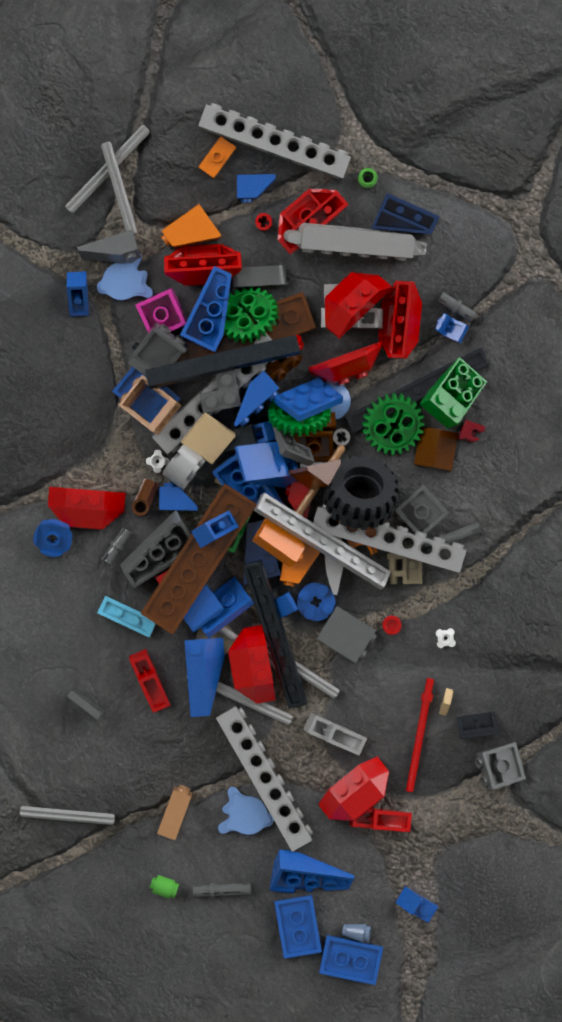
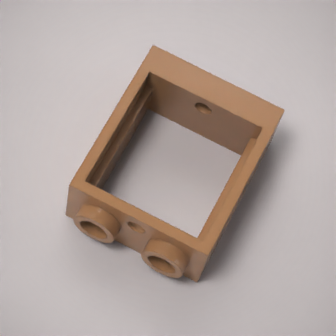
M141 375L140 378L138 377L134 380L130 391L121 397L119 406L158 436L182 405L159 387L154 388L153 390L168 402L151 423L147 422L130 408L148 385L147 378Z
M183 785L174 787L157 834L176 840L193 794L190 792V788Z

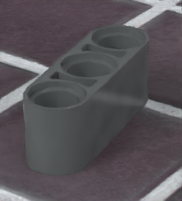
M285 265L242 267V270L231 278V288L287 285Z

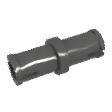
M443 292L438 300V303L452 310L451 313L460 315L468 320V322H471L476 314V311L462 304L463 301H457L445 292Z
M122 527L114 541L110 542V547L101 559L112 565L119 552L124 550L123 546L133 533Z

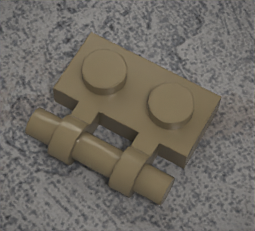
M391 552L387 553L389 571L391 572L389 584H397L398 576H403V584H422L421 561ZM397 559H402L403 571H397Z

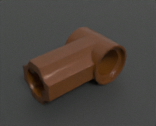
M144 478L136 499L132 504V510L135 515L143 517L148 514L160 484ZM138 503L146 505V510L143 513H138L135 510Z

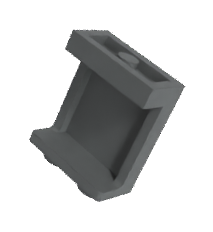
M156 323L130 355L128 364L146 376V369L175 363L182 353L187 351L188 345L182 337L173 335L166 325Z
M336 606L317 639L356 663L358 660L362 661L367 653L364 649L368 644L372 645L377 635L374 634L376 632L375 629Z

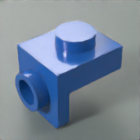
M444 313L438 319L435 330L441 335L461 343L469 326Z

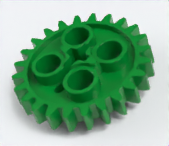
M243 287L242 292L235 290L236 295L229 293L230 299L227 305L224 336L227 335L229 340L234 338L236 343L241 339L244 344L246 339H249L250 343H252L253 338L256 337L259 341L261 334L266 337V331H273L271 325H277L275 320L279 319L277 314L279 310L272 294L268 295L267 290L261 292L260 288L254 291L253 287H250L249 291H246L245 287ZM238 305H241L246 313H243L242 308Z
M392 393L391 398L385 394L384 400L378 396L377 404L372 401L373 408H366L369 414H363L367 421L362 422V425L367 427L363 429V433L368 434L365 438L367 441L371 440L370 445L372 447L376 445L377 451L383 448L384 454L390 450L392 455H394L395 450L402 454V448L409 451V444L415 446L413 440H420L417 434L423 433V430L419 427L425 426L423 421H419L424 416L423 414H418L421 412V408L416 407L417 403L415 401L411 402L409 396L404 400L402 393L398 398L395 393ZM388 408H395L393 414H386ZM405 417H411L409 423H402V420ZM379 424H385L383 430H376ZM395 433L401 434L399 439L392 440V436Z
M272 400V405H269L268 418L269 423H272V427H277V431L284 430V434L290 432L291 436L295 433H298L299 437L302 436V433L309 436V432L316 434V430L323 431V427H327V423H330L331 409L329 408L302 421H297Z

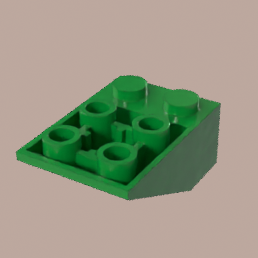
M458 357L430 388L420 402V405L447 429L459 424L487 381L463 359Z

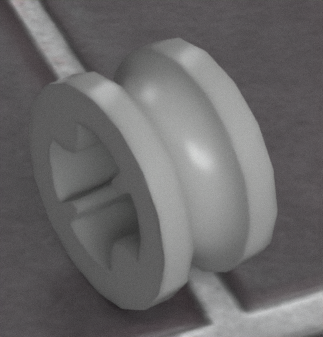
M338 429L333 434V440L337 445L344 446L349 442L350 434L345 429ZM340 432L341 434V432H344L347 440L345 442L342 441V443L338 442L337 433Z

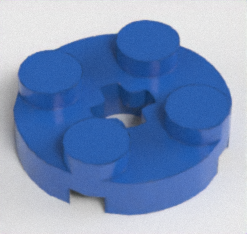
M55 519L43 520L34 532L33 541L42 554L49 557H58L69 550L72 543V532L67 523ZM55 535L58 539H55V542H53L48 536Z
M310 583L299 592L297 606L300 613L306 619L320 621L326 619L333 612L335 597L332 590L326 585ZM314 596L322 600L319 603V607H315V605L310 603V601H313Z

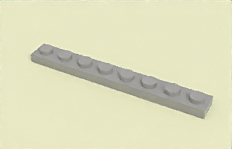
M266 493L260 496L254 510L255 512L380 590L385 587L391 573L389 570Z

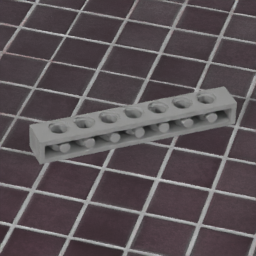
M211 103V106L206 104L198 125L199 129L343 181L351 159L348 156V152L337 149V151L331 150L329 145L321 142L317 145L312 143V139L301 136V138H298L291 131L283 129L282 132L276 130V126L265 123V125L257 123L258 120L253 117L247 116L246 119L240 117V113L229 110V112L221 110L222 107L217 104ZM224 117L227 122L225 125L219 126L216 124V119ZM237 123L245 126L242 132L234 130V126ZM260 130L263 135L261 138L255 139L252 137V132ZM273 136H277L281 139V142L278 145H272L270 139ZM296 143L299 149L296 152H291L288 149V145ZM310 149L315 150L317 156L313 159L306 156V152ZM332 156L335 162L332 165H327L324 162V158Z
M268 334L266 337L261 335L260 340L256 339L251 345L271 341L272 339ZM268 362L252 365L249 373L241 372V368L235 369L238 390L241 387L246 388L252 382L251 378L255 374L260 375L266 369L265 365ZM216 377L174 414L158 436L155 433L152 434V438L167 454L169 452L174 453L181 447V440L204 414L198 409V405L201 403L199 393L217 390ZM216 410V411H211V412H206V413L209 414V415H211V414L214 412V414L216 415V414H217L218 412H220L221 410ZM188 415L195 418L194 423L191 425L184 423V418ZM174 428L179 429L181 432L177 438L170 436V431Z
M325 504L317 508L313 523L333 536L458 573L461 571L467 549L463 548V544L453 542L450 545L445 543L443 538L434 536V539L426 537L427 534L419 531L413 534L408 532V528L397 525V528L390 527L388 522L383 525L379 524L375 528L376 536L369 537L366 534V530L358 528L357 531L352 532L348 529V525L343 526L340 524V521L338 526H332L329 523L332 513L329 514L327 512ZM392 532L395 535L394 542H387L384 538L385 533ZM411 538L414 542L413 547L406 548L403 545V540ZM424 543H429L432 546V552L424 553L421 546ZM448 549L451 552L450 558L443 559L440 556V551Z
M236 705L216 716V719L293 852L312 841L311 835H313V832L308 824L304 825L302 821L304 816L299 807L295 809L292 804L295 800L290 791L286 792L282 785L285 782L281 775L278 774L276 776L273 770L275 765L270 757L267 759L263 753L266 751L261 741L257 742L255 739L256 731L251 724L247 725L245 721L247 716L242 707L238 709ZM233 723H241L243 726L242 731H233ZM244 739H249L252 741V747L245 749L242 747L241 742ZM259 756L262 759V763L257 766L253 765L251 758ZM262 773H269L272 777L271 780L263 782L260 778ZM278 789L281 792V796L277 799L270 796L271 790ZM282 806H288L291 811L288 815H282L279 809ZM291 823H298L300 829L297 832L290 831L289 825Z

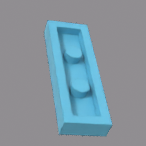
M108 596L104 597L97 612L147 637H150L156 625L140 614V611Z

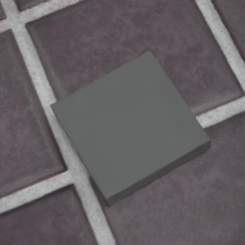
M76 688L72 689L67 695L68 698L97 720L104 713L103 709Z

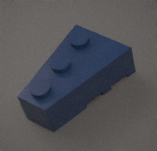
M387 192L371 229L432 234L440 215Z
M264 520L247 524L245 564L262 560L268 578L281 575L277 558L252 541ZM244 572V585H245V584H248V581H247V578H246V575H245V572Z

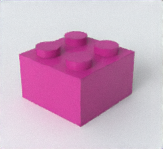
M173 288L136 304V308L148 333L156 323L164 324L172 331L185 325L187 322L185 313Z

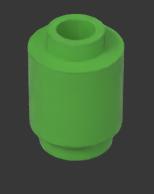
M371 168L361 170L358 176L360 187L367 190L372 189L377 183V173ZM365 177H370V178H371V182H370V183L364 182V178H365Z
M158 875L157 878L153 877L149 888L153 889V894L169 899L170 897L175 898L179 884L175 883V880Z

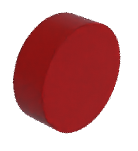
M390 615L383 620L382 627L387 634L394 635L401 630L402 624L398 617Z

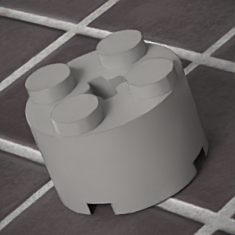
M183 444L177 451L178 453L168 463L162 475L184 490L206 460Z

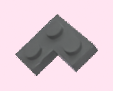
M235 370L216 374L218 390L199 393L203 413L241 406Z
M277 427L273 428L279 452L283 457L290 458L307 466H311L314 463L309 447L297 443L294 435L291 436L290 432L284 434V430L277 431Z

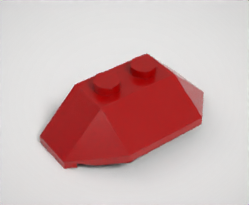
M308 189L280 213L279 243L291 255L300 247L285 240V231L289 229L299 230V226L302 223L328 225L349 204L337 190Z
M223 244L183 246L164 257L165 275L185 286L205 285L214 266L232 274L231 278L242 270L241 253Z
M351 272L325 296V327L340 339L392 289V286L379 275Z
M395 281L394 286L381 302L383 329H379L378 339L381 341L388 358L407 359L419 341L422 301L415 282Z
M381 341L308 367L309 373L330 384H339V386L349 384V380L357 378V380L366 378L368 373H371L382 350Z
M49 487L48 507L61 522L67 523L70 527L104 529L124 512L126 493Z
M262 625L243 628L228 650L234 688L256 704L275 701L271 667Z
M378 757L359 764L328 789L318 803L319 807L329 820L356 821L385 797L389 770Z

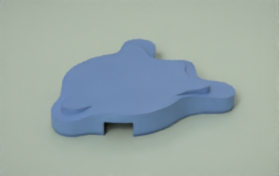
M142 256L131 263H115L108 267L102 280L97 284L98 292L100 294H107L120 301L128 300L135 296L152 297L153 291L146 285L148 273L144 270L138 271L137 269Z
M231 786L228 789L229 802L223 806L222 810L229 815V818L219 824L218 830L220 833L225 834L229 831H238L242 834L250 835L273 824L274 819L260 799L243 795L235 786Z

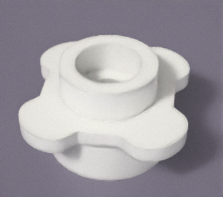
M155 450L154 454L146 459V463L153 467L154 472L159 473L163 466L168 465L169 459L165 458L160 450Z
M452 628L443 631L438 629L436 631V636H438L437 646L439 648L444 646L454 647L456 644L453 637L455 631Z

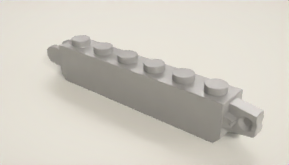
M302 223L299 226V230L289 229L284 233L286 241L297 244L303 252L313 253L314 250H321L323 254H332L335 251L340 252L339 254L344 256L358 253L360 257L368 258L370 255H377V258L388 259V256H393L396 260L406 261L407 258H413V255H426L427 243L415 240L408 232Z

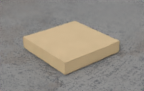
M204 412L181 440V443L213 464L236 435Z

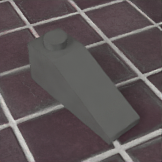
M132 230L77 247L81 259L123 264L126 262L131 263L141 258Z

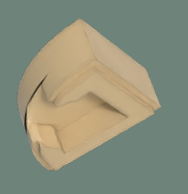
M446 688L439 712L441 715L446 716L453 696L452 689Z

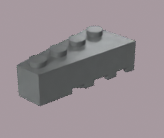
M177 510L120 564L133 588L171 566L191 536V532Z

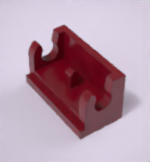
M464 420L457 439L476 442L479 438L473 436L476 435V432H484L486 426Z

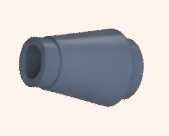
M344 924L342 935L362 943L364 941L369 942L371 926H367V924Z

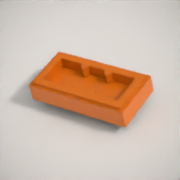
M220 136L198 168L214 179L236 147Z

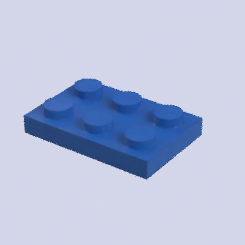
M132 366L112 392L121 398L126 392L130 391L132 383L136 378L145 375ZM147 385L131 407L151 423L168 401L155 390L149 389ZM159 387L175 401H180L181 398L168 387Z
M316 378L274 396V403L297 421H302L343 403V396L320 378Z
M235 576L213 592L224 607V610L200 627L208 638L254 604Z
M312 894L274 901L284 959L322 952Z
M327 935L319 974L376 985L383 946Z

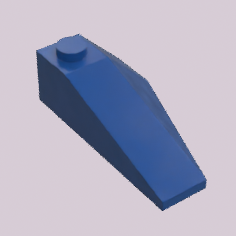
M216 266L213 267L180 334L183 339L212 352L216 351L224 335L232 274Z
M236 453L212 471L222 486L224 483L256 504L263 493L283 504L274 486L244 482Z
M223 638L184 640L191 717L210 716L225 658Z
M279 850L273 864L270 891L295 893V889H306V892H313L315 888H323L325 891L348 890L354 880V875L299 852Z

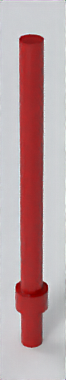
M432 678L426 679L424 693L422 692L421 695L422 706L406 791L408 792L414 791L429 705L433 699L432 688L434 679Z

